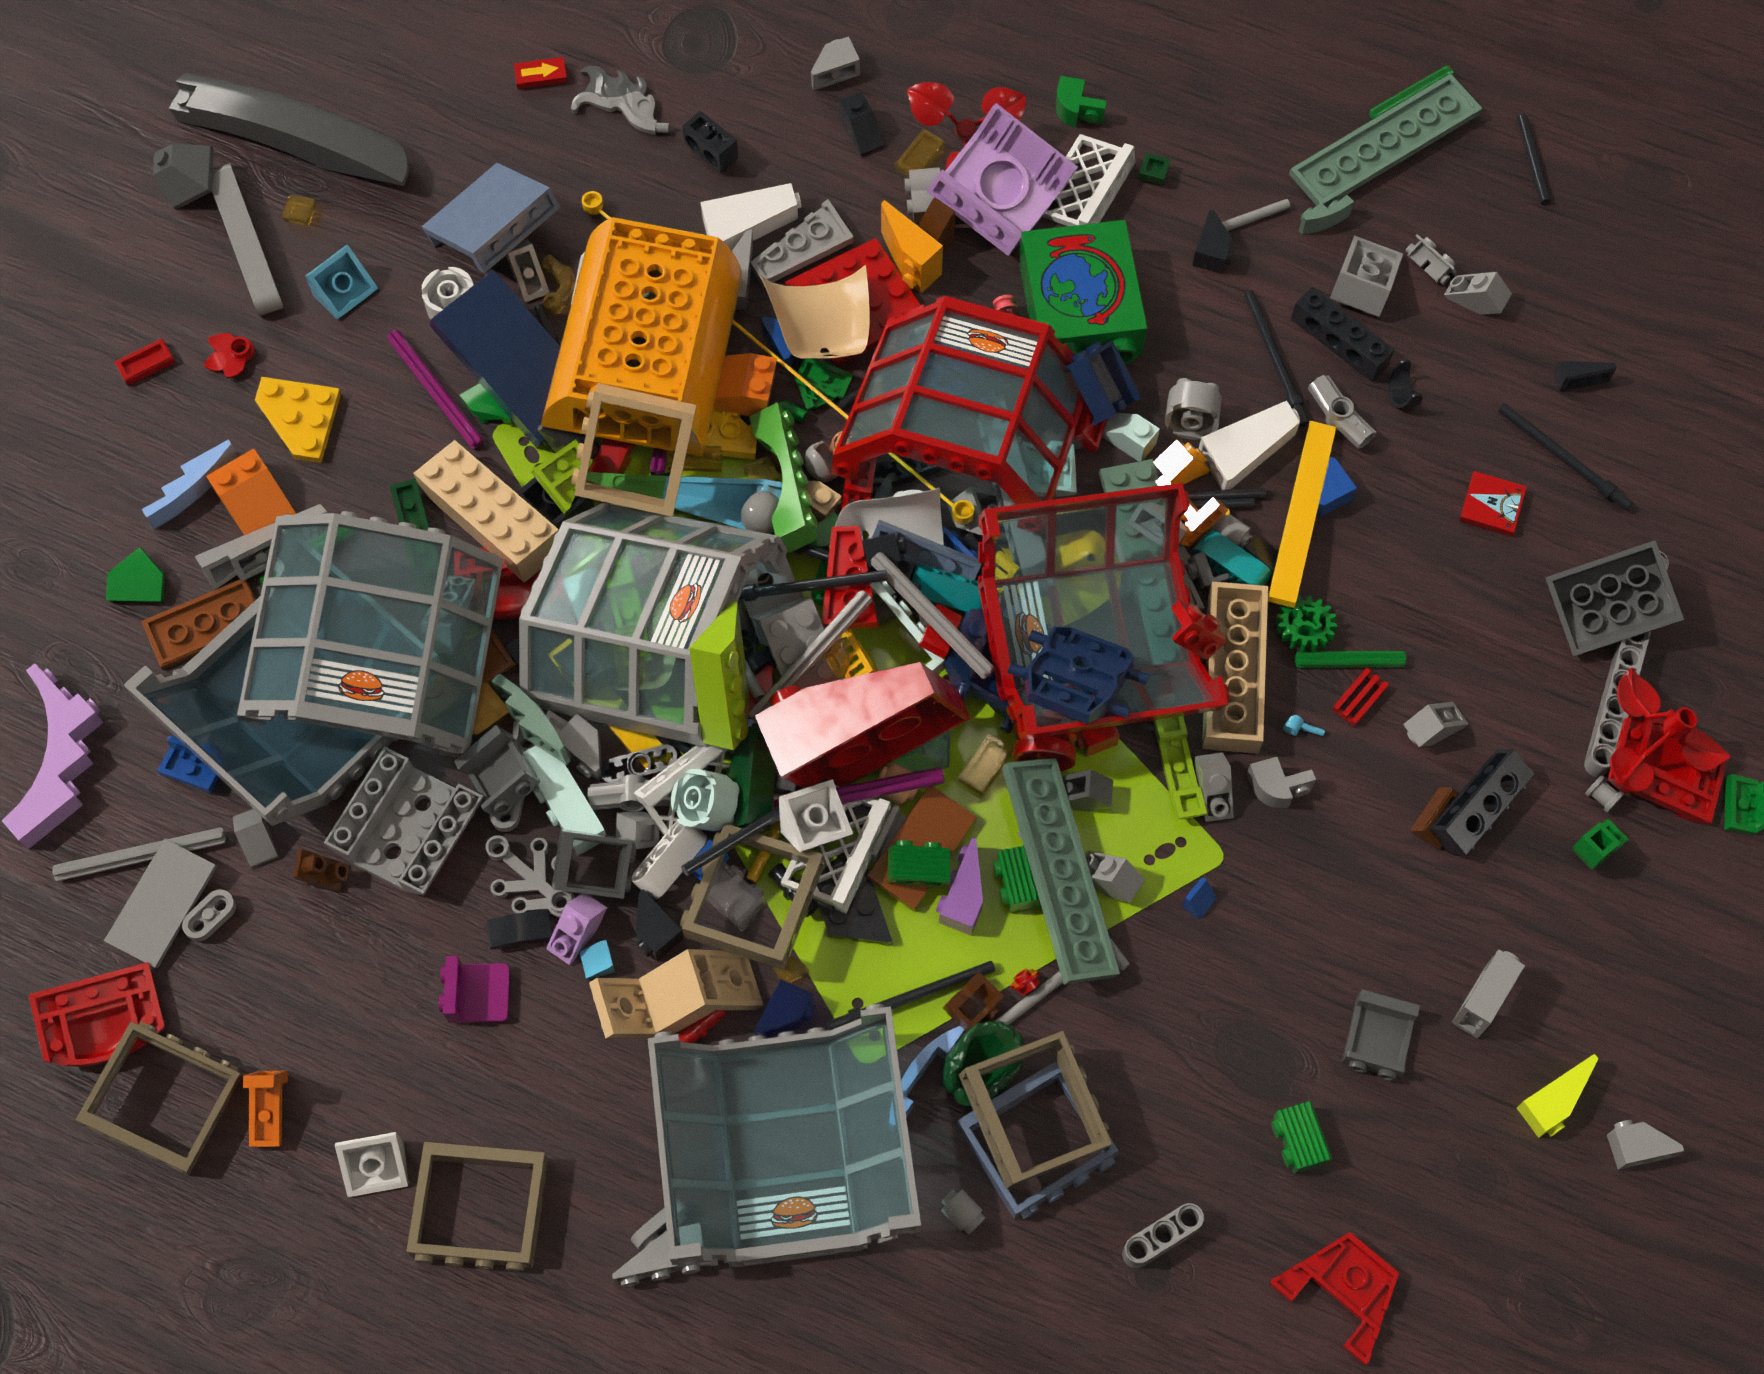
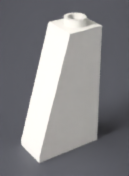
M791 183L700 202L706 234L719 237L731 251L747 229L752 230L754 241L797 220V208H801L799 193H794Z
M1285 401L1201 437L1199 450L1208 458L1205 463L1210 467V471L1221 490H1231L1296 435L1300 417L1294 408L1292 409L1288 402Z

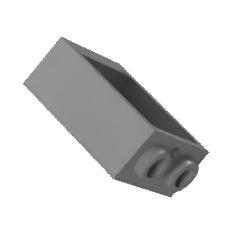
M1498 950L1483 969L1452 1023L1478 1039L1493 1021L1525 967L1524 964L1519 962V958L1510 952Z

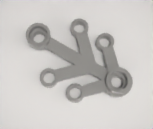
M499 835L491 837L486 843V851L489 857L495 861L502 860L525 879L517 881L497 879L493 881L490 886L493 896L502 899L508 893L539 891L546 898L526 900L523 897L515 898L511 904L514 914L549 910L552 915L561 917L565 906L559 908L557 907V902L566 900L568 903L575 896L569 891L554 890L546 882L545 855L549 850L547 841L544 838L538 837L533 839L530 844L534 857L533 871L510 852V846L506 838ZM539 843L545 845L543 850L536 851L534 849L535 846ZM499 846L504 848L501 854L494 853L495 848ZM556 856L552 859L551 862L553 871L555 868ZM498 885L505 886L504 891L500 893L495 892V888ZM519 903L526 904L525 909L521 911L516 910V906Z

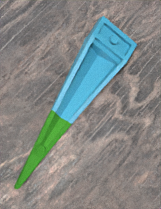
M588 472L586 481L665 500L670 476ZM681 477L675 509L726 526L746 530L741 521V509L751 495L761 491L770 492L780 498L782 482L767 479Z

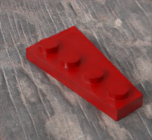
M859 526L832 527L827 577L869 572L862 543V532ZM871 583L825 589L822 615L824 630L861 590L865 591L872 598V602L848 629L879 628Z

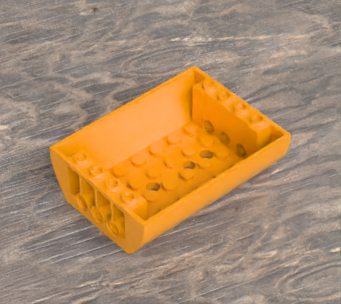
M614 217L601 223L592 232L587 242L541 426L582 434L581 429L584 417L589 418L591 408L586 407L589 391L594 392L597 383L697 405L686 454L703 457L742 280L739 262L731 249L719 237ZM651 292L654 293L657 297L655 299L648 300L645 299L643 295L645 293ZM642 337L646 342L638 345L633 343L632 339ZM637 360L641 364L638 367H630L626 362ZM602 402L595 437L675 451L682 419Z

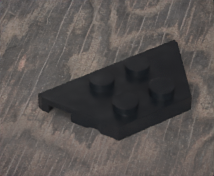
M841 853L830 863L833 870L845 866L847 862L845 853ZM828 866L823 869L821 875L830 872ZM868 868L847 913L836 910L833 905L817 900L830 938H850L858 942L873 941L883 943L886 946L893 944L873 882L866 878L869 873ZM841 874L836 876L837 881ZM829 878L819 882L817 887L819 892L831 896L835 883L833 878Z

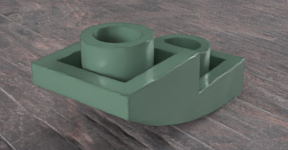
M1346 195L1339 201H1333L1328 208L1322 203L1318 204L1315 208H1308L1301 216L1302 221L1299 232L1301 234H1310L1328 229L1350 216L1354 201Z

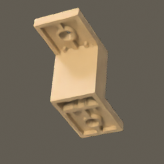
M687 949L639 979L596 978L589 982L605 1039H648L655 1037L654 1035L659 1032H672L674 1035L715 1010H757L764 1006L749 959L720 950Z

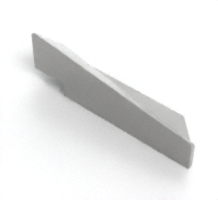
M319 504L294 515L327 514V511ZM275 523L195 556L213 590L219 588L236 575H238L241 581H244L266 570ZM321 526L305 527L304 534H298L311 544L320 537L319 529ZM282 530L279 543L292 531ZM276 556L275 565L279 563V560H278L277 556Z

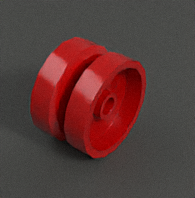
M1035 713L1037 728L1075 722L1073 719L1061 714ZM1015 723L1014 735L1017 742L1014 744L1013 749L1014 762L1056 758L1060 772L1071 769L1075 765L1076 747L1073 743L1077 741V732L1021 740L1018 735V723Z

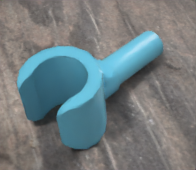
M1298 715L1291 716L1283 726V730L1292 736H1296L1300 729L1322 737L1325 733L1324 729L1304 723V720Z

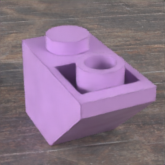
M584 893L568 902L546 949L570 965L597 931L607 907Z

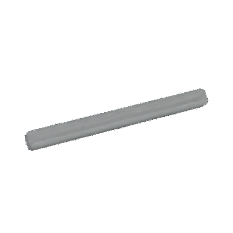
M879 552L871 559V565L877 571H887V581L981 678L985 679L993 672V665L882 552Z
M861 590L854 596L749 712V717L754 722L758 723L755 715L771 707L769 703L770 696L780 689L797 685L872 602V598L865 591Z
M219 827L167 840L188 851H195L226 843V834L224 829ZM164 840L56 864L53 866V876L59 882L151 861Z

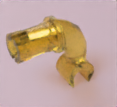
M548 255L543 259L541 266L556 278V282L560 284V287L556 293L551 292L545 295L543 304L546 309L550 307L553 315H557L563 311V303L573 293L575 275L571 266H565L552 255Z

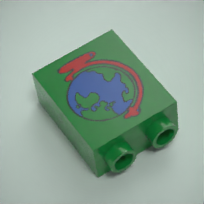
M1119 220L1021 232L1019 266L1029 319L1049 324L1054 329V336L1061 344H1066L1075 355L1086 350L1087 347L1101 341L1102 345L1113 341L1125 365L1134 361L1137 356H1142L1147 325L1126 221ZM1043 353L1038 368L1052 366L1055 371L1060 372L1049 357Z

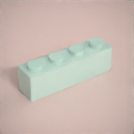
M537 746L523 752L541 781L532 791L539 803L545 802L550 809L546 814L554 827L559 825L564 830L606 835L603 826L566 765ZM574 840L573 850L579 856L600 843Z

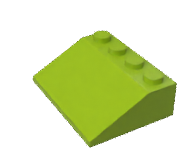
M732 601L689 647L703 743L734 750L747 736L750 704L738 602Z

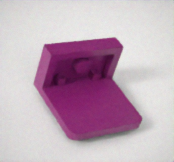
M446 956V966H441L440 980L445 985L444 994L439 996V1011L443 1012L448 1023L505 1022L508 1019L509 966L505 963L462 964L458 956Z

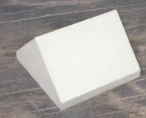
M833 779L779 797L780 832L799 852L853 834Z
M397 1132L335 1143L348 1197L408 1187L404 1141Z

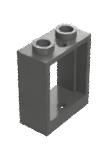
M561 829L552 888L554 890L624 899L625 892H629L631 888L632 875H628L629 863L634 864L636 846H632L633 841L628 838ZM574 840L621 846L615 888L567 881Z

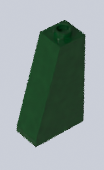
M753 723L752 726L748 727L746 738L735 748L728 777L739 786L737 808L732 826L742 829L771 812L773 806L776 764L758 723ZM771 825L765 828L764 830L760 831L758 834L770 831Z

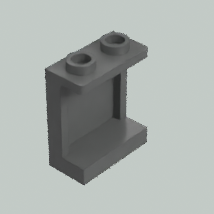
M495 725L454 761L457 768L470 777L478 793L483 795L484 803L481 805L482 809L497 819L508 813L511 807L530 794L541 783L512 734L498 725Z
M1362 989L1356 998L1342 1064L1349 1065L1348 1068L1355 1072L1365 1073L1370 1071L1377 1073L1378 1077L1383 1080H1400L1405 1074L1406 1067L1404 1065L1413 1024L1418 1017L1420 1005Z

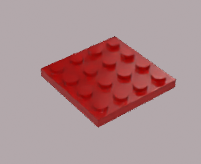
M876 238L785 282V286L802 287L837 282L851 276L866 265L870 325L868 343L863 353L877 347L889 318L894 316L899 318L906 315L909 310L921 306ZM860 354L831 359L838 366Z

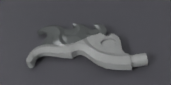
M587 66L580 70L581 74H587L591 79L585 91L573 99L571 106L573 114H577L579 107L583 104H590L608 112L619 110L628 122L639 131L656 135V133L669 134V123H658L657 120H654L655 101L652 95L646 97L647 85L642 77L637 76L638 83L633 84L621 70H617L618 77L616 78L609 76L604 69L598 66Z

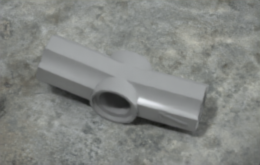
M1322 375L1309 384L1308 390L1325 413L1327 425L1336 427V430H1339L1357 449L1369 444L1375 437L1376 431L1354 410L1352 401L1341 394L1330 376ZM1336 411L1341 412L1344 415H1339L1336 413Z
M626 775L619 782L591 784L588 788L589 805L592 810L621 808L629 812L641 811L645 807L638 801L634 792L650 780H646L639 775ZM663 799L655 806H670L671 800Z

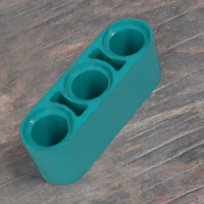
M1208 530L1192 549V555L1205 553L1211 571L1218 576L1228 573L1230 578L1226 581L1229 583L1265 586L1272 577V571L1268 566L1215 530Z
M916 565L911 581L921 584V593L928 600L966 612L970 609L982 610L978 581L931 566Z

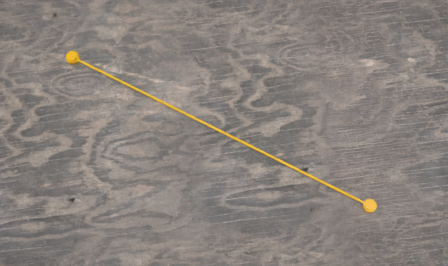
M590 191L582 196V206L586 213L589 215L600 213L606 219L611 218L602 210L603 200L598 192ZM733 320L732 324L770 356L777 358V362L838 413L848 419L849 416ZM858 423L856 424L855 427L858 428L862 433H864L867 437L871 436V434L868 431H866L862 426H860ZM888 452L892 458L929 489H936L898 456ZM940 492V498L952 507V518L956 523L966 525L973 520L974 506L970 501L959 500L953 503Z

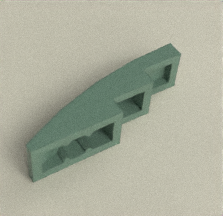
M499 673L492 680L498 696L505 700L511 717L519 722L518 724L524 738L567 765L570 762L569 756L551 722L534 701L519 687Z

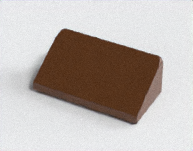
M1452 787L1438 788L1410 831L1436 849H1441L1442 844L1429 828L1458 796V793Z

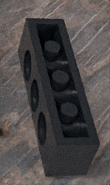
M1311 287L1295 303L1291 320L1368 380L1373 382L1389 366L1395 349L1314 287Z
M1497 749L1429 830L1449 854L1466 855L1475 849L1477 841L1483 834L1492 829L1494 821L1499 815L1511 806V801L1515 796L1527 787L1528 781L1534 775V772L1515 749Z

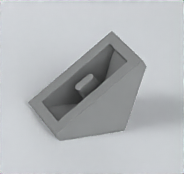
M252 809L233 817L234 832L251 868L279 858L266 820L259 813Z

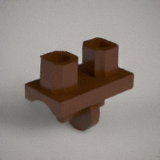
M304 849L297 850V864L292 878L300 880L306 885H315L332 892L340 891L341 882L347 880L349 869L347 864Z

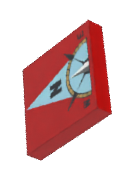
M1474 471L1459 521L1512 537L1527 486Z

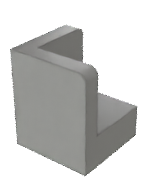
M642 810L617 813L616 837L631 839L633 841L632 846H636V849L655 847L658 844L660 829L649 813Z

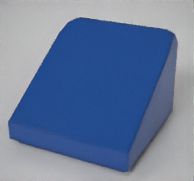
M1201 878L1185 897L1183 908L1197 919H1201L1216 900V896L1207 879Z

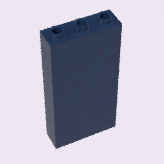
M492 270L431 319L430 327L536 448L542 444L548 446L549 444L537 429L542 422L560 346L497 273Z

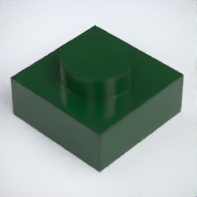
M1146 153L1139 173V179L1163 185L1171 159Z

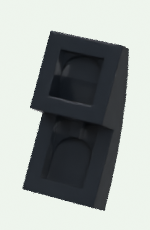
M548 910L511 914L486 921L490 950L516 948L521 943L550 941L552 937Z

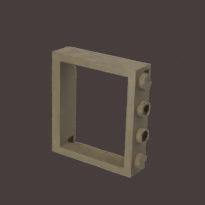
M724 823L721 832H716L712 847L742 828ZM757 833L741 844L807 864L775 948L772 949L698 925L726 853L702 867V874L704 875L700 884L696 883L691 894L692 905L690 910L684 911L680 926H682L683 933L687 939L785 970L824 869V856L811 850L799 852L792 844Z
M140 1021L139 1025L130 1022L79 1112L76 1121L78 1124L189 1176L242 1078L241 1074L237 1072L238 1067L226 1060L218 1063L209 1059L211 1054L201 1048L195 1047L192 1051L182 1046L183 1040L171 1034H167L166 1038L156 1034L157 1029L150 1024ZM137 1039L227 1081L186 1158L95 1115Z
M1063 1031L967 1067L959 1074L1006 1189L1100 1152L1112 1144L1107 1131L1109 1127L1105 1122H1102L1098 1113V1101L1094 1094H1090L1086 1085V1073L1082 1066H1078L1074 1057V1046L1069 1044ZM1051 1049L1092 1144L1021 1172L981 1076Z
M424 1142L406 1252L411 1257H415L414 1261L424 1262L425 1264H432L433 1259L445 1260V1265L462 1267L464 1262L475 1263V1267L481 1269H494V1265H504L506 1270L513 1272L524 1271V1267L533 1268L548 1165V1157L545 1152ZM433 1161L533 1169L521 1253L420 1244Z

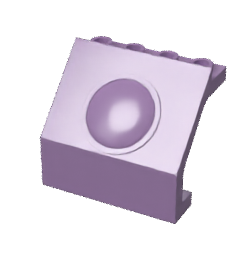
M996 103L990 109L969 142L945 171L941 170L926 192L953 209L957 217L1009 256L1020 244L1021 232L1033 229L1069 183L1078 166Z

